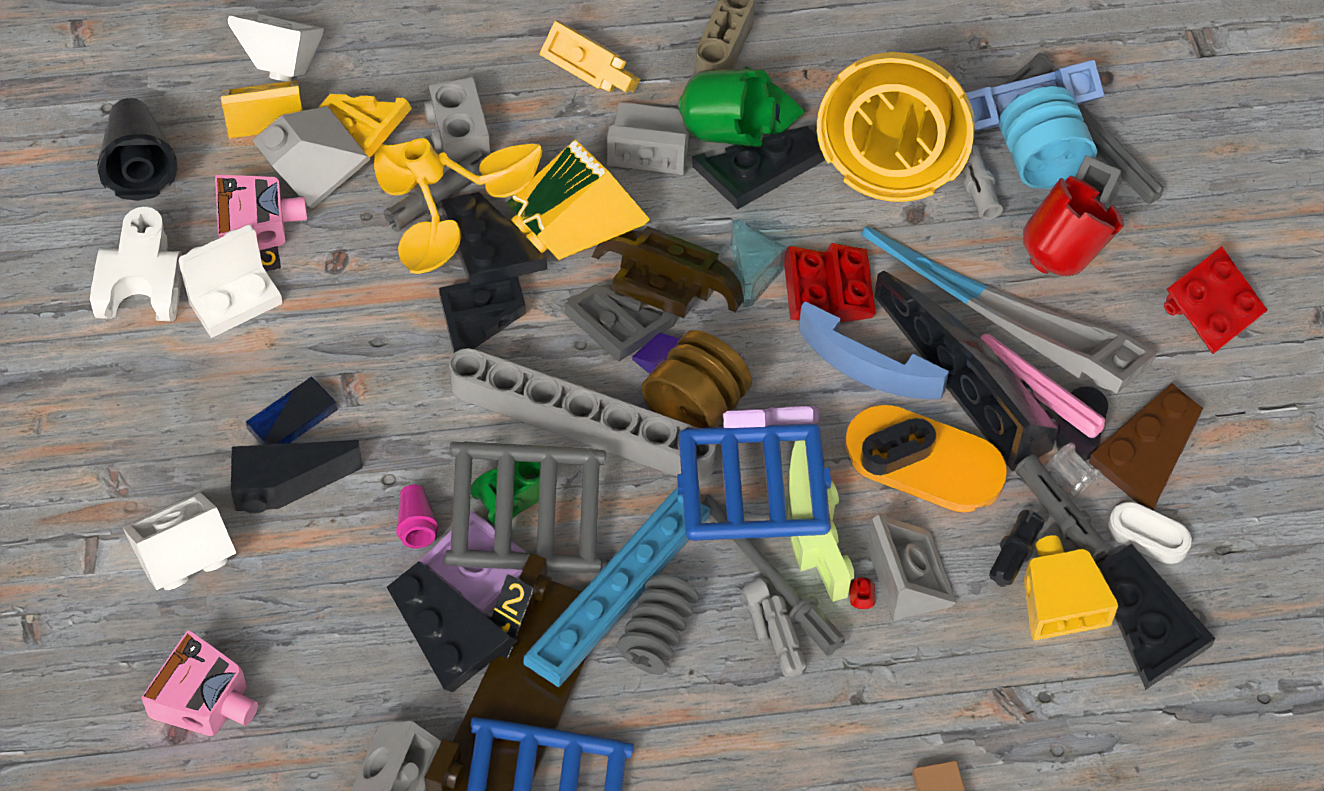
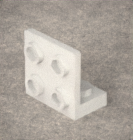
M250 224L240 229L229 231L223 237L202 247L193 248L178 259L189 304L211 338L283 304L280 292L262 266L256 232Z

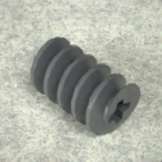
M669 575L652 576L646 582L645 591L640 595L638 605L633 609L632 618L625 626V634L618 641V649L622 656L632 665L647 673L654 675L665 673L667 665L663 660H670L673 657V650L670 646L679 644L680 636L677 632H682L687 627V622L683 617H690L693 614V607L690 603L699 601V594L696 589L680 578Z

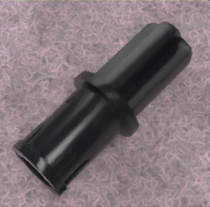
M1022 510L1009 536H1005L1000 542L1001 551L989 573L990 579L995 581L1000 587L1013 584L1023 562L1028 561L1033 554L1032 545L1044 526V520L1035 512L1032 513L1029 522H1026L1029 510Z

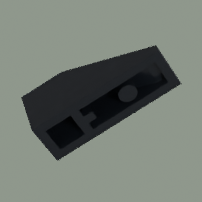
M359 440L233 446L231 455V493L236 511L261 513L265 510L279 509L362 469Z

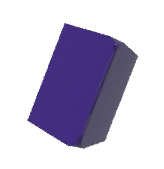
M659 333L634 354L632 360L650 374L659 363L667 360L668 352L677 345L679 338Z

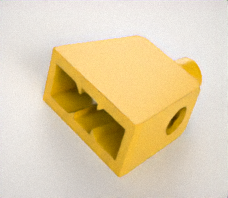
M1056 535L1046 536L1038 540L1035 546L1039 557L1029 560L1024 576L1029 624L1033 641L1111 626L1118 603L1089 551L1080 549L1064 552L1060 537Z

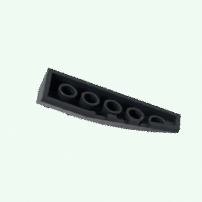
M885 270L878 273L874 297L923 359L949 371L946 383L947 390L988 442L998 449L1012 472L1015 471L1017 465L1030 455H1037L1039 458L1052 451L1059 428L1053 415L1048 410H1043L1034 399L1029 385L1025 381L1019 380L1013 371L983 340L948 311Z

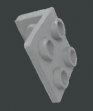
M620 102L617 108L615 124L609 125L607 135V166L683 175L690 133L686 130L679 109Z

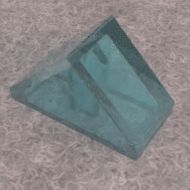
M738 219L732 220L731 248L737 278L743 292V307H749L756 302L783 271L786 246Z

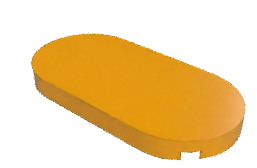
M878 405L861 411L853 418L847 429L845 449L852 460L851 464L861 475L878 483L949 510L964 513L976 511V508L983 507L984 505L987 507L993 504L1003 491L1007 475L1003 456L994 445L981 437L892 405ZM913 418L924 419L934 427L936 431L934 449L931 455L924 460L881 476L873 475L863 468L860 461L862 444L871 434ZM913 434L910 435L909 441L916 440L919 444H923L924 438L917 439ZM877 449L873 450L872 456L879 455L882 459L887 458V452L881 454Z

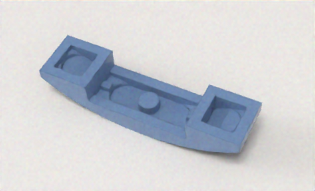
M1095 60L1063 67L1055 72L993 88L989 86L965 92L973 109L975 132L999 127L1000 115L1008 104L1020 95L1034 89L1048 86L1063 87L1073 93L1077 105L1104 97Z
M806 301L803 303L800 312L799 331L813 350L834 368L862 384L886 393L916 399L942 398L945 393L949 374L948 370L913 353L905 365L840 334L841 318Z

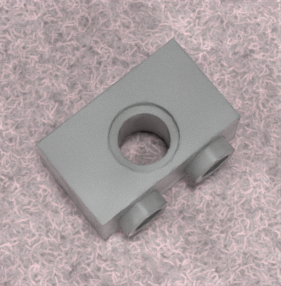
M413 721L379 725L351 791H424L426 788L424 777L441 741Z

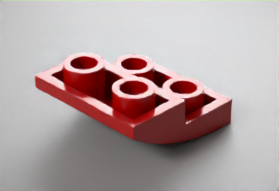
M831 243L825 252L788 246L783 254L791 320L800 321L801 306L805 301L841 318L840 322L870 319L875 316L876 311L867 249Z

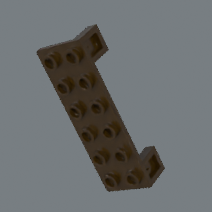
M530 553L519 577V580L533 588L516 635L519 641L512 646L508 658L499 656L489 664L453 742L442 739L424 777L426 791H467L476 736L475 733H471V720L473 717L557 729L590 653L560 687H557L524 665L526 653L582 593V591L552 581V578L547 576L546 558ZM493 738L486 791H513L520 742ZM538 745L533 780L548 746Z

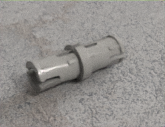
M972 145L969 158L962 169L965 176L963 184L966 192L972 194L979 218L981 217L982 220H992L1003 212V207L1000 205L993 187L995 185L994 176L991 171L986 169L980 148L977 145Z

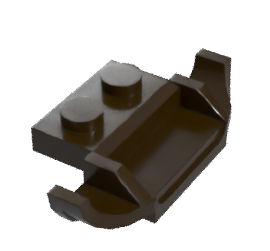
M648 226L643 232L631 230L598 244L592 255L593 258L598 260L608 251L622 255L621 269L613 278L612 291L681 318H685L698 299L707 301L714 291L723 295L730 311L736 312L743 303L741 284L734 272L718 260L719 253Z

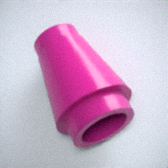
M416 484L407 485L400 491L396 534L406 547L413 549L427 547L435 540L438 524L425 494V489Z

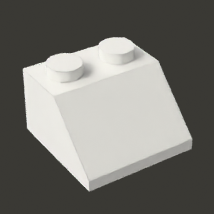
M201 492L123 527L141 566L156 590L163 587L164 590L177 588L188 581L187 576L202 569L205 572L216 570L228 562V557L236 554L217 507Z

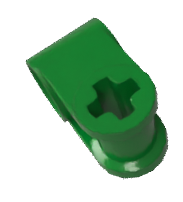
M515 461L512 519L539 502L540 476L535 479L524 478L530 474L540 475L539 462ZM498 467L483 473L471 485L472 497L483 503L489 512L488 519L493 525H495Z

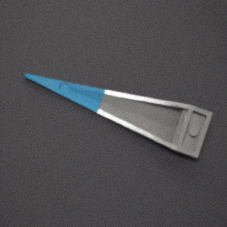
M865 226L861 234L863 237L1078 378L1085 380L1093 378L1098 386L1112 390L1117 394L1149 368L1156 356L1155 352L1123 332L1078 320L1020 300L954 272L870 227Z

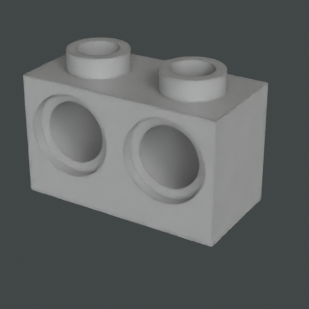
M474 77L428 85L430 101H425L423 104L427 124H435L436 130L431 131V138L436 153L445 152L449 159L457 164L472 156L474 152L482 154V158L478 161L490 155L489 134Z

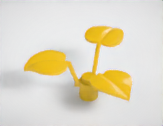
M417 138L410 142L395 145H381L374 153V170L382 190L389 195H404L410 192L418 182L432 216L431 222L425 221L413 225L400 239L398 255L410 273L421 274L440 267L454 255L460 244L461 231L458 224L454 220L440 222V216L428 186L442 178L444 165L478 185L485 184V188L491 196L508 197L522 191L533 179L542 156L541 145L522 144L491 153L480 163L479 171L481 176L475 175L452 161L445 152L437 154L429 141L424 138Z

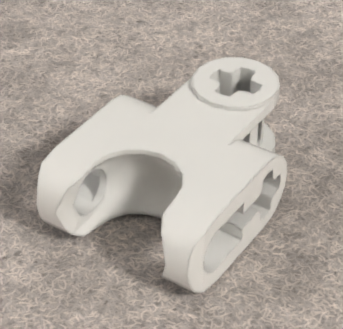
M138 207L131 210L123 220L119 249L100 248L98 250L90 294L95 318L113 319L116 317L120 303L125 298L135 294H143L151 298V304L156 311L157 321L173 322L176 319L183 278L178 259L182 256L181 251H167L168 239L163 230V220L155 209Z

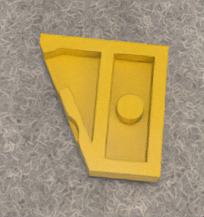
M329 94L318 107L328 106L369 158H371L412 109L409 102L404 98H396L395 102H379L375 96L352 98L343 94Z

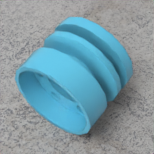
M1048 86L1029 91L1008 104L1000 115L999 128L1009 151L1012 153L1011 157L1022 182L1031 188H1052L1060 178H1063L1065 181L1069 176L1076 177L1085 155L1096 158V146L1086 123L1083 122L1084 119L1073 93L1063 87Z

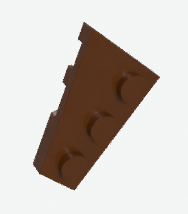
M1171 383L1091 454L1089 463L1136 503L1154 511L1203 408Z

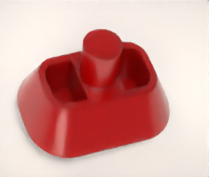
M860 577L850 583V604L857 609H870L875 605V584L869 578Z

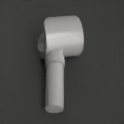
M761 578L745 584L741 594V601L746 609H750L758 640L766 641L769 637L760 604H762L764 599L770 597V593Z

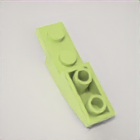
M795 441L791 454L786 492L787 520L813 519L805 441ZM831 481V488L827 489L831 522L829 533L818 536L790 537L800 571L817 567L831 601L835 602L848 598L850 582L854 579L855 575L850 558L847 555L842 556L837 546L839 538L833 523L835 505L839 503L836 487Z

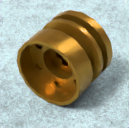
M690 330L668 352L667 360L659 363L643 381L641 391L646 404L652 412L698 428L719 427L723 423V413L738 405L740 398L744 397L751 389L753 380L749 368L741 356L727 343L704 331Z

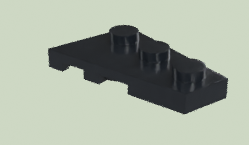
M808 126L763 137L761 146H750L741 149L739 145L725 147V153L708 158L705 153L692 156V165L702 177L738 210L824 162L826 159L821 151L818 135Z
M480 192L441 200L445 220H454L460 228L461 239L457 252L470 287L548 270L547 258Z
M1132 543L1098 565V569L1118 603L1115 619L1145 690L1212 647L1215 637Z
M420 561L387 586L389 593L440 684L446 691L453 693L519 641L510 632L495 623L482 609L477 608L461 595L462 593L431 567Z

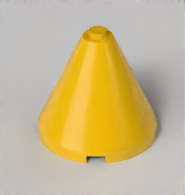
M884 52L853 62L833 79L819 108L817 135L824 158L828 164L832 162L844 175L843 181L862 194L876 199L905 202L933 195L935 189L944 185L949 180L953 181L959 175L972 149L975 135V120L971 103L964 89L944 68L914 54Z

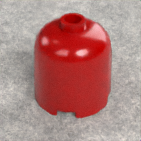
M1069 176L1064 181L1063 178H1060L1023 229V244L1031 257L1030 262L1038 271L1044 274L1050 272L1063 277L1078 275L1124 226L1123 217L1113 204L1107 209L1096 199L1100 192L1081 179Z

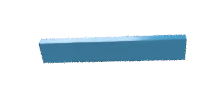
M675 488L524 656L525 666L557 687H560L645 591L646 582L652 576L659 575L690 540L685 534L683 495H678V488ZM700 502L702 523H705L710 516L711 508Z

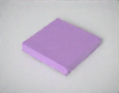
M473 510L469 516L468 550L494 551L495 527ZM451 531L420 560V562L431 567L462 593L461 595L485 613H488L496 605L506 576L510 574L519 579L522 570L444 565L443 559L446 550H451ZM511 541V552L527 553Z

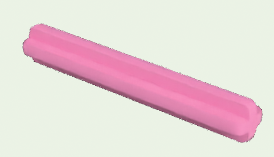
M983 334L980 339L1013 371L1017 378L1029 385L1035 398L1090 438H1095L1105 428V418L992 335Z

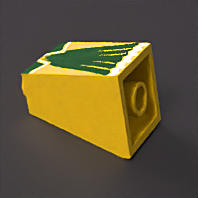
M576 139L534 176L527 187L506 202L516 213L511 219L513 223L542 254L549 249L558 260L641 227L650 220L611 173Z

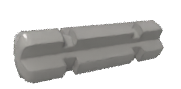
M780 595L768 597L762 601L761 609L765 621L769 624L767 628L776 655L781 660L779 664L782 673L788 678L799 676L805 672L806 662L802 651H799L798 647L800 644L792 621L786 613L788 609L785 600Z

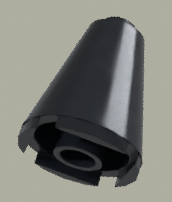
M135 98L119 100L112 106L97 164L101 184L105 188L107 186L115 191V196L121 199L140 201L156 197L160 194V189L168 183L170 187L175 181L178 170L176 155L145 103Z

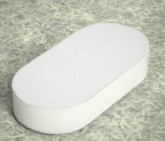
M1135 502L1121 503L1113 509L1109 518L1108 529L1116 541L1125 546L1132 543L1140 553L1159 562L1175 564L1182 561L1188 554L1192 542L1188 529L1181 523Z

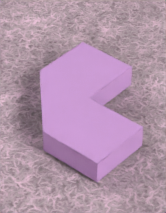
M817 405L779 406L762 409L728 410L726 413H723L724 428H744L780 424L820 422V415Z

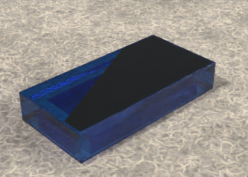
M311 376L247 420V430L261 445L290 444L338 410L337 402Z

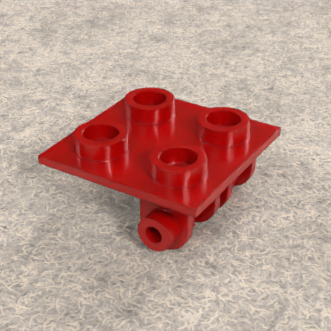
M1222 246L1166 289L1169 292L1164 303L1166 312L1172 316L1184 314L1212 354L1268 311Z

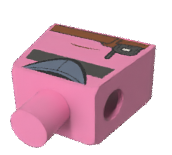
M215 175L219 238L229 231L240 229L250 224L256 232L259 250L281 246L286 242L285 222L307 220L305 197L283 199L280 181L276 177Z
M189 630L186 631L141 697L148 717L208 736L217 734L227 718L247 726L254 718L258 708V702L243 695L247 684L243 670L239 665Z

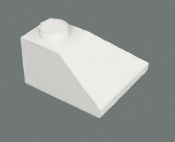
M259 13L231 15L228 18V25L256 68L270 71L269 78L280 81H291L292 77L306 73L324 31V28Z

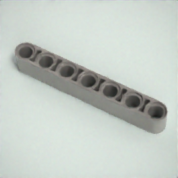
M461 349L455 352L449 361L452 392L463 401L605 450L606 452L674 476L681 474L679 433L686 428L698 427L475 349ZM465 374H474L472 376H463ZM502 387H512L510 389H500ZM540 400H548L549 402L540 403V402H538V401H540ZM579 413L588 414L586 416H576ZM620 426V427H625L626 429L616 430V429H613V428ZM653 440H662V441H664V443H659V444H657V443H653V442H651V441H653ZM716 444L696 445L697 454L703 455L702 457H697L699 482L709 478L714 471Z

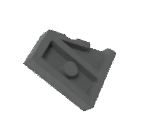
M598 285L591 286L567 301L564 313L617 361L623 360L646 345L657 334L664 333L672 328L676 319V315L664 311L663 315L643 309L641 308L642 302L628 296L617 295L612 290Z

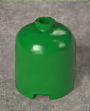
M758 69L700 71L689 79L679 99V112L682 115L686 130L697 140L704 142L761 146L762 142L760 139L763 134L771 133L776 114V97H769L766 83L771 82L770 76L764 70Z

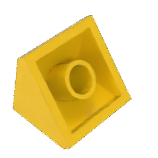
M298 80L225 89L221 94L229 139L259 135L281 115L303 111Z

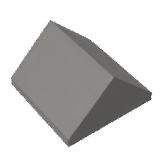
M880 514L872 518L867 550L892 620L937 611L955 605L957 603L930 531Z

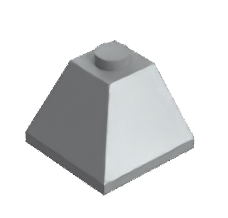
M328 106L281 115L252 140L272 167L298 196L305 197L306 204L310 209L316 207L371 160Z

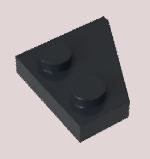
M518 276L470 287L469 282L439 288V297L453 354L461 349H475L526 314L525 301Z

